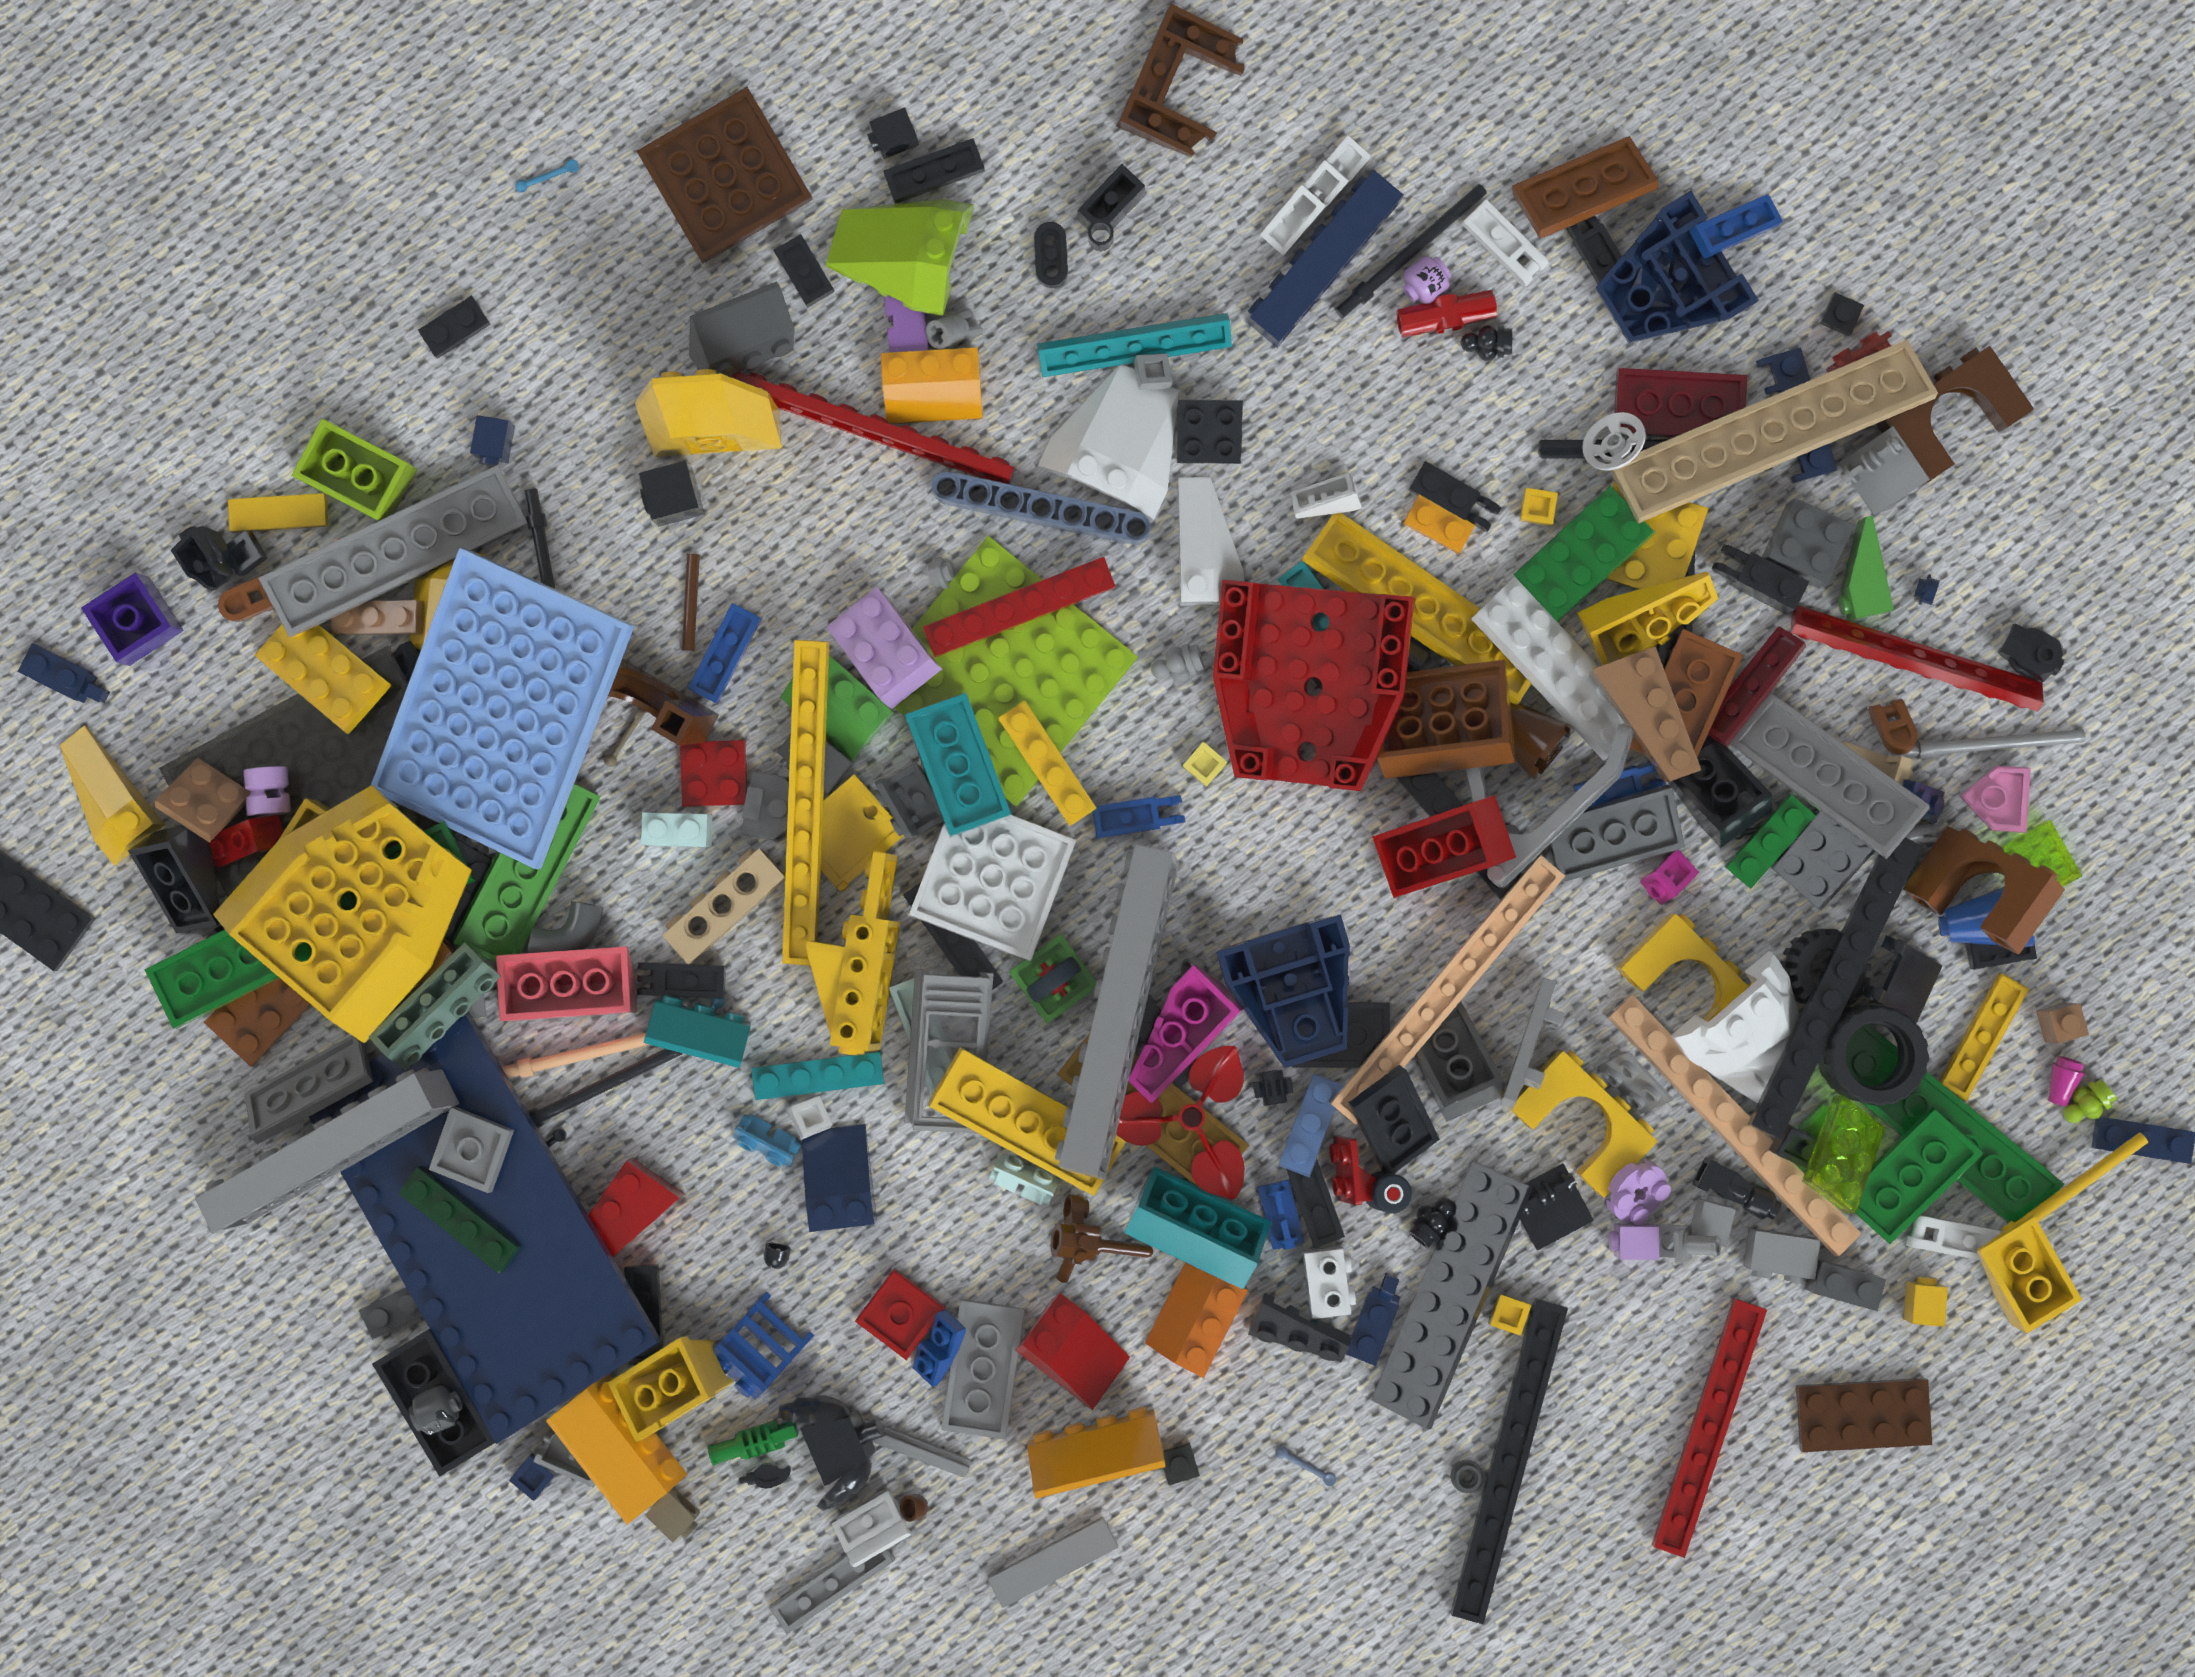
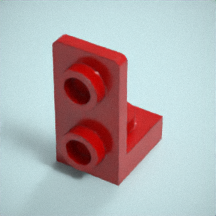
M279 815L248 819L220 831L211 842H208L212 850L215 867L226 866L254 853L270 851L283 834Z

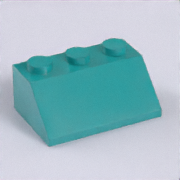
M664 995L663 999L656 998L643 1043L740 1068L751 1023L745 1021L746 1016L734 1012H727L726 1016L713 1013L715 1008L696 1003L694 1008L682 1005V999L670 995Z

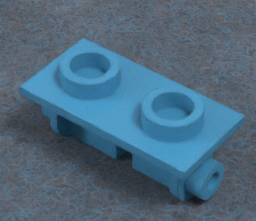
M744 1114L739 1123V1126L743 1129L736 1126L733 1138L737 1140V1144L747 1151L754 1152V1150L765 1154L766 1160L776 1166L782 1167L784 1164L791 1167L794 1156L790 1153L797 1155L802 1146L801 1143L797 1142L798 1138L777 1128L771 1138L767 1136L772 1127L771 1124L753 1114L750 1117Z

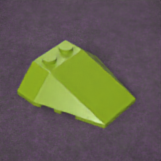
M937 199L843 209L826 260V267L859 284L864 282L877 289V293L885 297L889 295L903 302V306L910 310L944 316L951 291L949 272L960 234H967L974 204Z

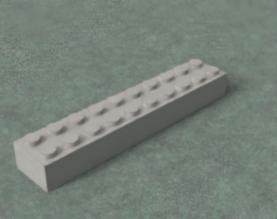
M1135 844L1133 853L1128 852L1126 856L1124 871L1128 872L1126 884L1121 883L1119 886L1117 903H1121L1118 916L1113 915L1109 928V934L1113 935L1111 947H1105L1101 965L1105 967L1103 980H1097L1094 991V998L1098 999L1095 1012L1090 1011L1086 1030L1090 1031L1088 1044L1083 1043L1080 1049L1079 1063H1083L1080 1076L1075 1075L1073 1079L1071 1095H1075L1072 1108H1067L1063 1121V1127L1067 1128L1065 1141H1059L1055 1160L1060 1161L1058 1167L1069 1172L1103 1180L1106 1179L1179 868L1176 856L1170 851Z

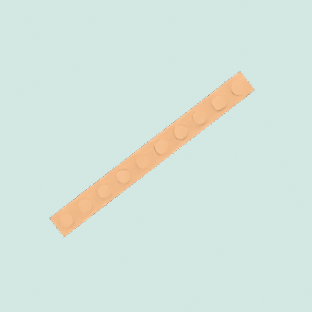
M1538 855L1338 1092L1330 1104L1356 1125L1358 1122L1348 1102L1398 1065L1404 1068L1563 880L1565 875L1542 855Z
M1634 995L1629 996L1607 1017L1804 1225L1821 1240L1835 1257L1840 1256L1862 1234L1795 1163L1769 1151L1773 1140L1767 1134L1748 1125L1751 1117L1705 1069L1686 1058L1671 1037V1034Z

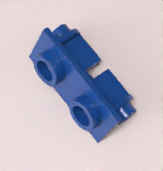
M1290 1179L1258 1186L1265 1219L1271 1221L1268 1232L1272 1249L1283 1248V1250L1295 1248L1297 1244L1304 1243Z

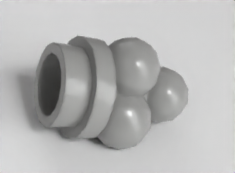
M1189 644L1182 646V649L1179 647L1169 649L1166 653V660L1160 659L1152 664L1151 672L1158 679H1164L1171 674L1175 681L1184 682L1190 675H1197L1198 671L1205 669L1198 645L1190 647Z

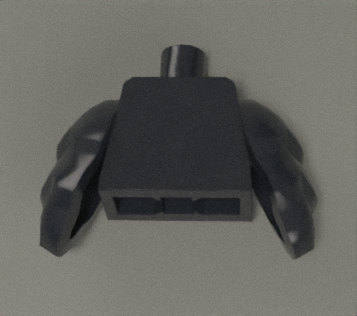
M818 1395L814 1398H796L793 1402L779 1407L778 1418L796 1423H805L800 1430L824 1486L840 1478L816 1506L825 1511L834 1506L844 1505L853 1494L859 1493L868 1481L872 1468L870 1457L876 1452L872 1441L885 1436L881 1420L876 1418L864 1423L858 1410L849 1411L847 1405L842 1401L826 1395Z

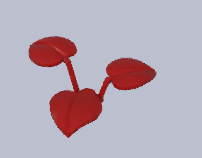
M1222 1046L1214 1048L1201 1055L1193 1063L1189 1072V1084L1194 1090L1203 1093L1196 1104L1185 1105L1180 1110L1179 1115L1160 1117L1162 1106L1158 1099L1150 1103L1139 1091L1127 1094L1124 1098L1116 1132L1118 1137L1128 1143L1147 1146L1160 1139L1162 1135L1160 1123L1179 1121L1185 1130L1196 1131L1206 1151L1200 1152L1194 1157L1191 1165L1192 1178L1202 1190L1229 1199H1236L1242 1189L1245 1176L1244 1160L1239 1149L1229 1141H1219L1211 1148L1201 1128L1205 1122V1112L1201 1107L1208 1096L1214 1102L1225 1103L1236 1098L1241 1092L1244 1083V1072L1237 1047Z

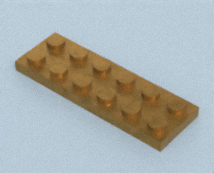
M1090 1033L1057 1073L1059 1077L1071 1086L1075 1075L1080 1076L1083 1063H1079V1053L1082 1044H1088ZM1137 1054L1134 1055V1059H1133V1064H1132V1068H1131L1130 1075H1131V1073H1132V1071H1133V1069H1134V1067H1135V1064H1136V1062H1137V1060H1138V1058H1139V1056H1138ZM1129 1081L1125 1096L1131 1092L1138 1091ZM1173 1083L1157 1098L1162 1106L1160 1117L1179 1115L1180 1110L1185 1105L1197 1103ZM1201 1107L1205 1112V1122L1201 1128L1211 1148L1217 1142L1226 1140L1234 1144L1243 1154L1250 1145ZM1179 1121L1160 1123L1162 1128L1160 1139L1153 1144L1147 1145V1147L1197 1186L1191 1174L1192 1161L1198 1153L1206 1151L1197 1132L1185 1130Z

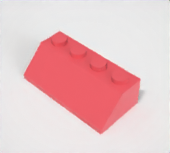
M627 946L496 956L497 972L501 976L497 980L499 1021L509 1022L637 1013L636 982Z

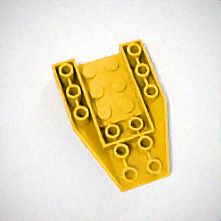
M697 370L695 375L682 376L681 372L675 371L661 373V378H652L635 400L636 409L654 457L782 448L780 412L770 394L762 388L754 387L723 374H716V370Z

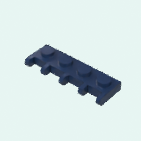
M1801 347L1756 361L1757 367L1770 365L1775 385L1764 388L1766 395L1775 392L1779 394L1810 381ZM1830 443L1798 456L1797 459L1802 474L1794 475L1791 477V481L1794 484L1837 471Z

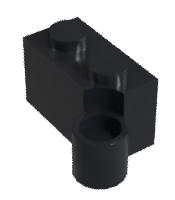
M1123 164L1077 210V220L1088 230L1089 245L1096 251H1106L1111 247L1114 239L1113 229L1145 196V185ZM1096 230H1105L1110 236L1106 241L1099 242L1094 240L1092 234Z

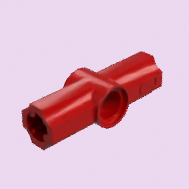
M1492 290L1463 296L1447 294L1436 297L1429 304L1424 303L1397 309L1398 329L1401 337L1404 338L1436 331L1437 334H1442L1445 329L1452 328V331H1456L1467 324L1496 319L1497 304L1495 295Z

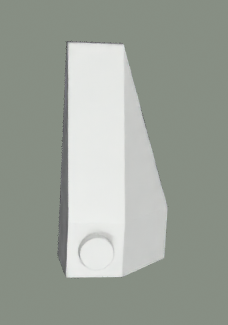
M1211 477L1178 478L1180 606L1220 605L1222 580L1244 582V571Z

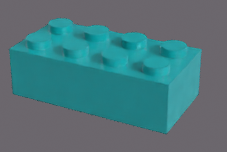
M1153 1166L1139 1193L1124 1233L1214 1275L1227 1283L1244 1289L1259 1263L1271 1221Z

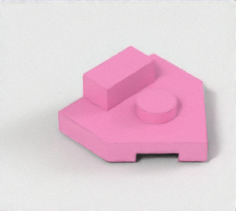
M1996 766L1960 797L1991 831L2026 833L2031 768Z

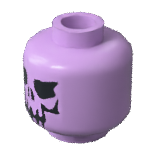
M1423 256L1403 273L1405 285L1402 287V290L1411 302L1414 303L1418 300L1422 304H1429L1448 290L1451 273L1438 257Z

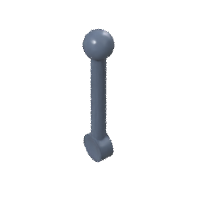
M1284 1446L1277 1447L1275 1454L1278 1458H1286L1323 1479L1327 1486H1333L1336 1483V1477L1333 1473H1324L1290 1454Z

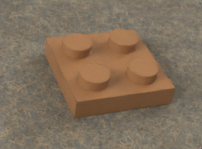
M197 758L155 800V808L206 841L211 842L246 805V798L251 794L249 790Z

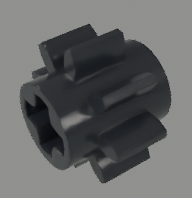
M1282 1069L1259 1073L1260 1081L1253 1082L1255 1098H1262L1264 1106L1288 1102L1287 1094L1294 1093L1291 1077H1284Z

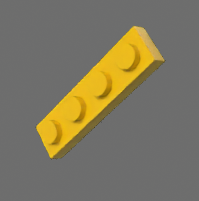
M1025 700L998 718L1069 826H1072L1097 809Z

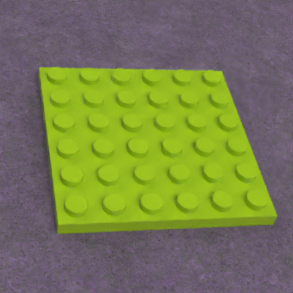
M987 536L956 574L954 580H951L949 583L950 588L942 591L912 628L942 670L894 708L905 717V714L966 693L1004 796L1017 807L1039 780L998 718L1025 700L1061 753L1138 659V656L1079 608L1071 605L935 658L923 626L1043 580L991 537Z

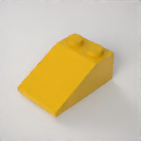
M2033 1215L1977 1249L1996 1300L2010 1324L2026 1334L2083 1300Z

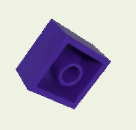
M137 572L81 607L115 662L131 666L184 631L150 577Z

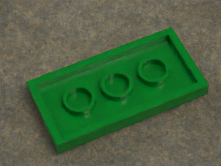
M1610 485L1513 575L1547 612L1559 622L1654 536L1655 531L1645 521L1637 523L1628 503Z
M1933 1106L1840 1199L1886 1242L1891 1244L1984 1153Z

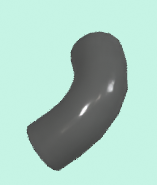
M571 901L567 921L561 928L546 930L532 927L527 953L585 949L594 940L601 923L603 906Z

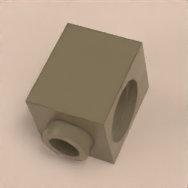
M673 1487L648 1510L645 1516L673 1543L680 1535L686 1539L698 1526L694 1520L700 1512Z

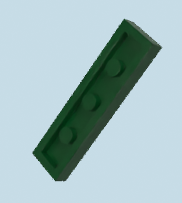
M423 1166L417 1167L398 1193L498 1274L504 1272L522 1247V1245Z

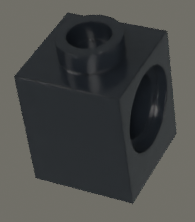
M905 107L869 121L872 130L871 133L867 134L874 153L880 151L883 159L919 146L917 135Z

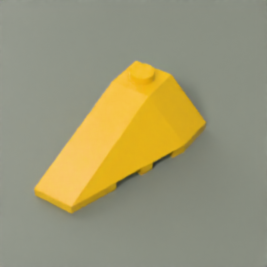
M1706 571L1606 598L1577 612V615L1602 666L1655 647L1659 643L1663 646L1670 640L1669 634L1681 624H1689L1717 601L1718 596L1710 574Z
M86 725L59 745L93 839L112 864L116 866L129 855L128 850L153 832L162 829L166 824Z

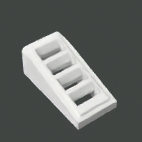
M1351 472L1290 492L1296 519L1350 512L1362 508L1358 489ZM1309 500L1308 504L1303 505V501Z

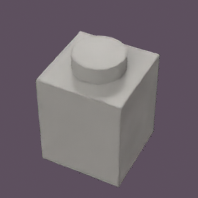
M1708 1195L1707 1200L1698 1198L1691 1222L1692 1235H1719L1721 1246L1727 1247L1736 1209L1727 1206L1728 1200L1721 1197Z

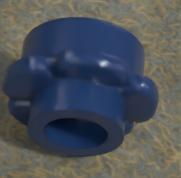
M1931 574L1927 576L1926 580L1919 579L1914 597L1920 598L1919 605H1922V603L1933 604L1940 580L1931 578Z

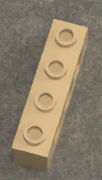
M751 848L737 860L740 866L732 873L728 870L723 872L713 882L716 887L709 894L700 893L690 902L689 905L692 909L683 917L680 913L677 914L665 925L668 930L662 936L688 965L697 961L785 881V873L763 849L758 848L754 851ZM751 873L755 877L756 884L751 891L746 892L740 886V879L744 874ZM721 895H727L731 900V908L726 913H721L716 908V900ZM699 916L703 917L707 922V929L702 935H697L692 930V922Z

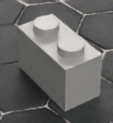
M1749 1227L1743 1266L1752 1270L1753 1276L1772 1278V1273L1784 1275V1280L1804 1283V1278L1815 1279L1821 1240L1809 1236Z

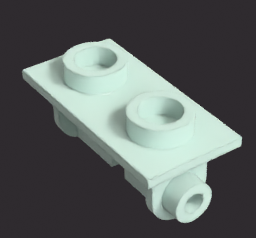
M1000 1153L989 1177L995 1181V1185L1015 1193L1018 1184L1024 1185L1020 1196L1039 1205L1042 1203L1049 1204L1059 1182V1179L1053 1177L1045 1169H1035L1024 1164L1017 1156Z

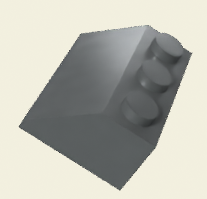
M776 281L690 316L689 357L698 370L712 369L716 370V374L731 377L735 373L745 369H753L762 362L774 357H782L793 350L795 329L778 282Z

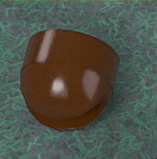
M919 1494L905 1495L900 1502V1511L904 1520L908 1522L924 1518L929 1509L928 1501Z

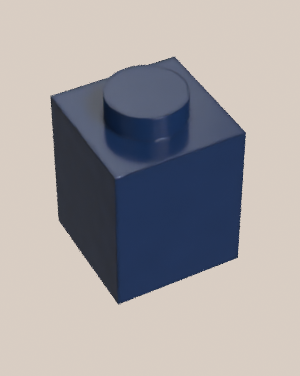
M476 416L470 453L479 459V464L494 467L499 465V462L509 463L515 425L509 420Z

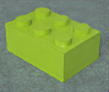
M321 418L291 476L380 521L395 513L418 469Z

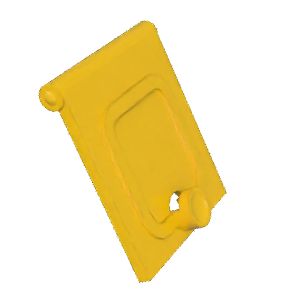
M855 773L823 800L821 872L839 892L846 890L848 884L865 870L867 859L869 857L872 858L873 851L885 853L904 836V834L899 836L890 822L893 816L885 807L881 806L877 798Z

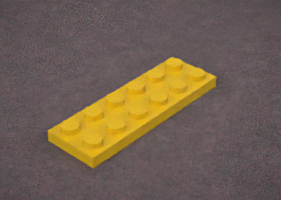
M962 1047L959 1048L927 1105L1090 1195L1095 1196L1104 1181L1103 1179L1066 1171L1058 1167L1060 1161L1055 1160L1059 1141H1065L1067 1128L1063 1127L1066 1110L1070 1107ZM1117 1135L1115 1136L1107 1174L1126 1143Z

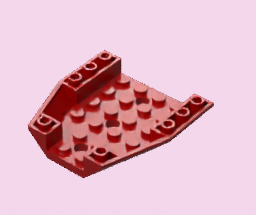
M1222 580L1213 681L1234 777L1264 781L1276 780L1362 791L1405 695L1415 597ZM1325 613L1329 618V625L1326 630L1320 632L1315 629L1313 620L1317 614ZM1314 677L1318 678L1323 686L1321 693L1317 696H1312L1307 691V683ZM1305 742L1312 743L1316 749V754L1310 761L1303 759L1300 754V748Z

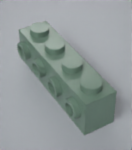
M464 942L369 1036V1039L388 1059L406 1071L411 1065L417 1063L422 1054L432 1044L441 1039L446 1031L460 1017L464 1016L470 1007L484 993L488 992L501 976L480 954Z

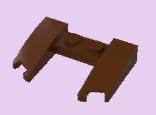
M1170 4L1116 127L1167 149L1192 157L1195 154L1192 147L1204 137L1210 142L1215 138L1217 132L1162 106V103L1184 53L1241 76L1245 68L1244 64H1236L1235 46L1242 45L1243 38Z

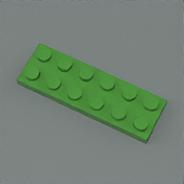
M574 783L541 869H534L497 851L451 940L452 943L461 946L465 942L482 957L496 962L497 955L520 954L532 931V927L536 924L601 796Z

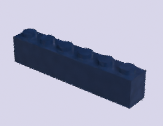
M1375 170L1368 178L1362 175L1351 189L1354 192L1352 197L1347 202L1342 199L1330 214L1334 217L1327 226L1321 224L1310 237L1313 243L1305 251L1300 248L1289 262L1292 265L1291 269L1286 275L1280 272L1268 287L1272 290L1265 299L1259 297L1248 310L1251 314L1248 324L1276 348L1281 345L1400 204L1404 194Z

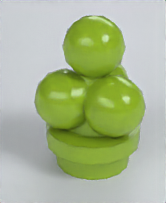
M2102 1079L2095 1083L2093 1081L2086 1084L2087 1087L2079 1086L2072 1094V1100L2075 1104L2067 1105L2063 1111V1116L2067 1122L2078 1123L2083 1119V1116L2089 1119H2097L2102 1115L2103 1107L2106 1110L2113 1107L2111 1103L2116 1101L2117 1097Z

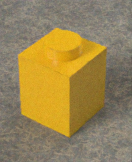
M1917 1276V1281H1906L1903 1320L1912 1324L1945 1327L1948 1287L1937 1283V1278L1929 1276Z

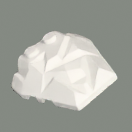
M1770 951L1765 953L1745 971L1752 985L1712 1020L1707 1022L1695 1014L1671 1035L1687 1059L1758 1103L1799 1019L1789 975L1776 956Z

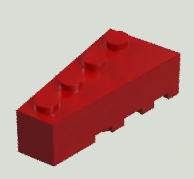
M632 1157L626 1160L588 1216L612 1257H614L685 1194Z

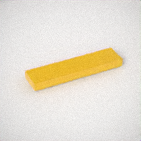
M2003 973L1997 974L1938 1080L1961 1100L1966 1102L2029 991V988Z

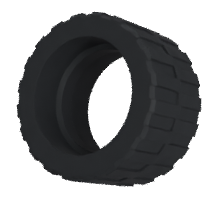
M1863 1004L1855 1005L1852 1008L1847 1007L1843 1010L1818 1062L1819 1071L1829 1087L1836 1090L1844 1098L1871 1105L1894 1104L1910 1096V1093L1920 1086L1921 1080L1926 1075L1927 1063L1929 1062L1928 1043L1919 1025H1916L1910 1016L1901 1013L1900 1010L1885 1006ZM1873 1023L1880 1024L1886 1027L1896 1040L1898 1047L1897 1064L1892 1074L1878 1085H1864L1856 1081L1848 1070L1846 1047L1853 1033L1861 1026Z

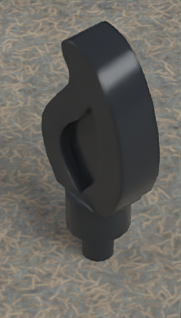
M763 1463L753 1472L746 1473L745 1477H740L739 1483H748V1486L756 1484V1486L765 1489L773 1488L787 1480L791 1473V1466L787 1465L781 1469L773 1464Z

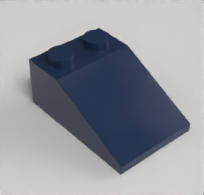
M866 1124L829 1128L802 1139L805 1201L809 1232L875 1224L877 1213Z

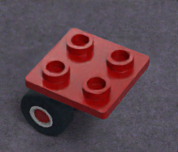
M1340 1135L1333 1136V1144L1329 1146V1155L1331 1162L1335 1163L1336 1176L1332 1178V1189L1334 1195L1338 1196V1201L1352 1205H1362V1202L1366 1201L1371 1208L1391 1214L1399 1213L1409 1205L1412 1198V1190L1409 1182L1404 1177L1393 1173L1385 1174L1382 1171L1369 1174L1359 1167L1357 1140Z

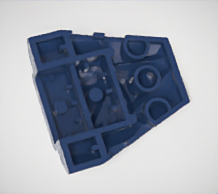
M1692 191L1687 192L1663 207L1645 231L1638 236L1634 244L1595 287L1596 292L1628 344L1729 320L1759 301L1742 273L1738 276L1735 274L1722 251L1706 259L1703 258L1689 230L1695 225L1706 221L1708 217Z

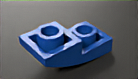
M947 1310L936 1313L930 1338L919 1342L912 1367L932 1387L937 1386L948 1371L966 1332V1328Z

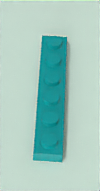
M1228 313L1037 343L1042 378L1134 363L1136 355L1168 354V357L1232 347Z

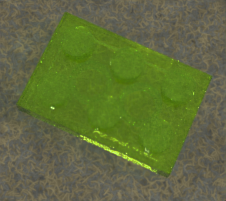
M1833 1096L1802 1182L1844 1213L1856 1214L1886 1127L1845 1096Z

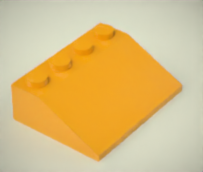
M1138 1407L1129 1410L1126 1417L1116 1419L1113 1414L1097 1418V1424L1084 1427L1083 1422H1078L1065 1426V1432L1052 1435L1051 1430H1045L1033 1434V1439L1028 1440L1027 1448L1035 1499L1166 1467L1162 1440L1154 1410L1147 1411L1146 1407Z

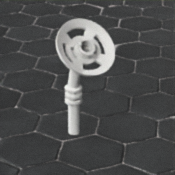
M1620 412L1607 415L1598 420L1587 432L1583 441L1584 457L1592 467L1599 470L1609 471L1621 468L1635 459L1642 450L1646 438L1645 428L1642 422L1632 414ZM1621 424L1631 425L1637 431L1633 434L1628 428L1621 427ZM1609 428L1611 433L1603 439L1601 445H1595L1594 443L1598 436ZM1621 434H1625L1629 438L1625 440ZM1632 445H1636L1635 449L1631 453L1630 450L1632 448ZM1609 452L1612 457L1606 456L1604 453ZM1599 455L1604 461L1610 462V464L1601 463L1594 456Z

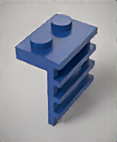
M768 1292L756 1302L713 1349L725 1375H729L736 1382L734 1384L735 1388L747 1398L751 1396L754 1400L769 1387L814 1336L809 1331L801 1339L764 1305L771 1297ZM756 1312L761 1314L795 1346L790 1353L751 1319ZM743 1326L782 1360L777 1368L738 1333Z

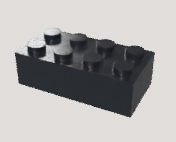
M431 1328L372 1363L439 1477L495 1443ZM442 1385L450 1392L455 1391L460 1397L462 1410L458 1411L457 1423L432 1435L416 1430L409 1415V1407L412 1406L414 1397L419 1393Z

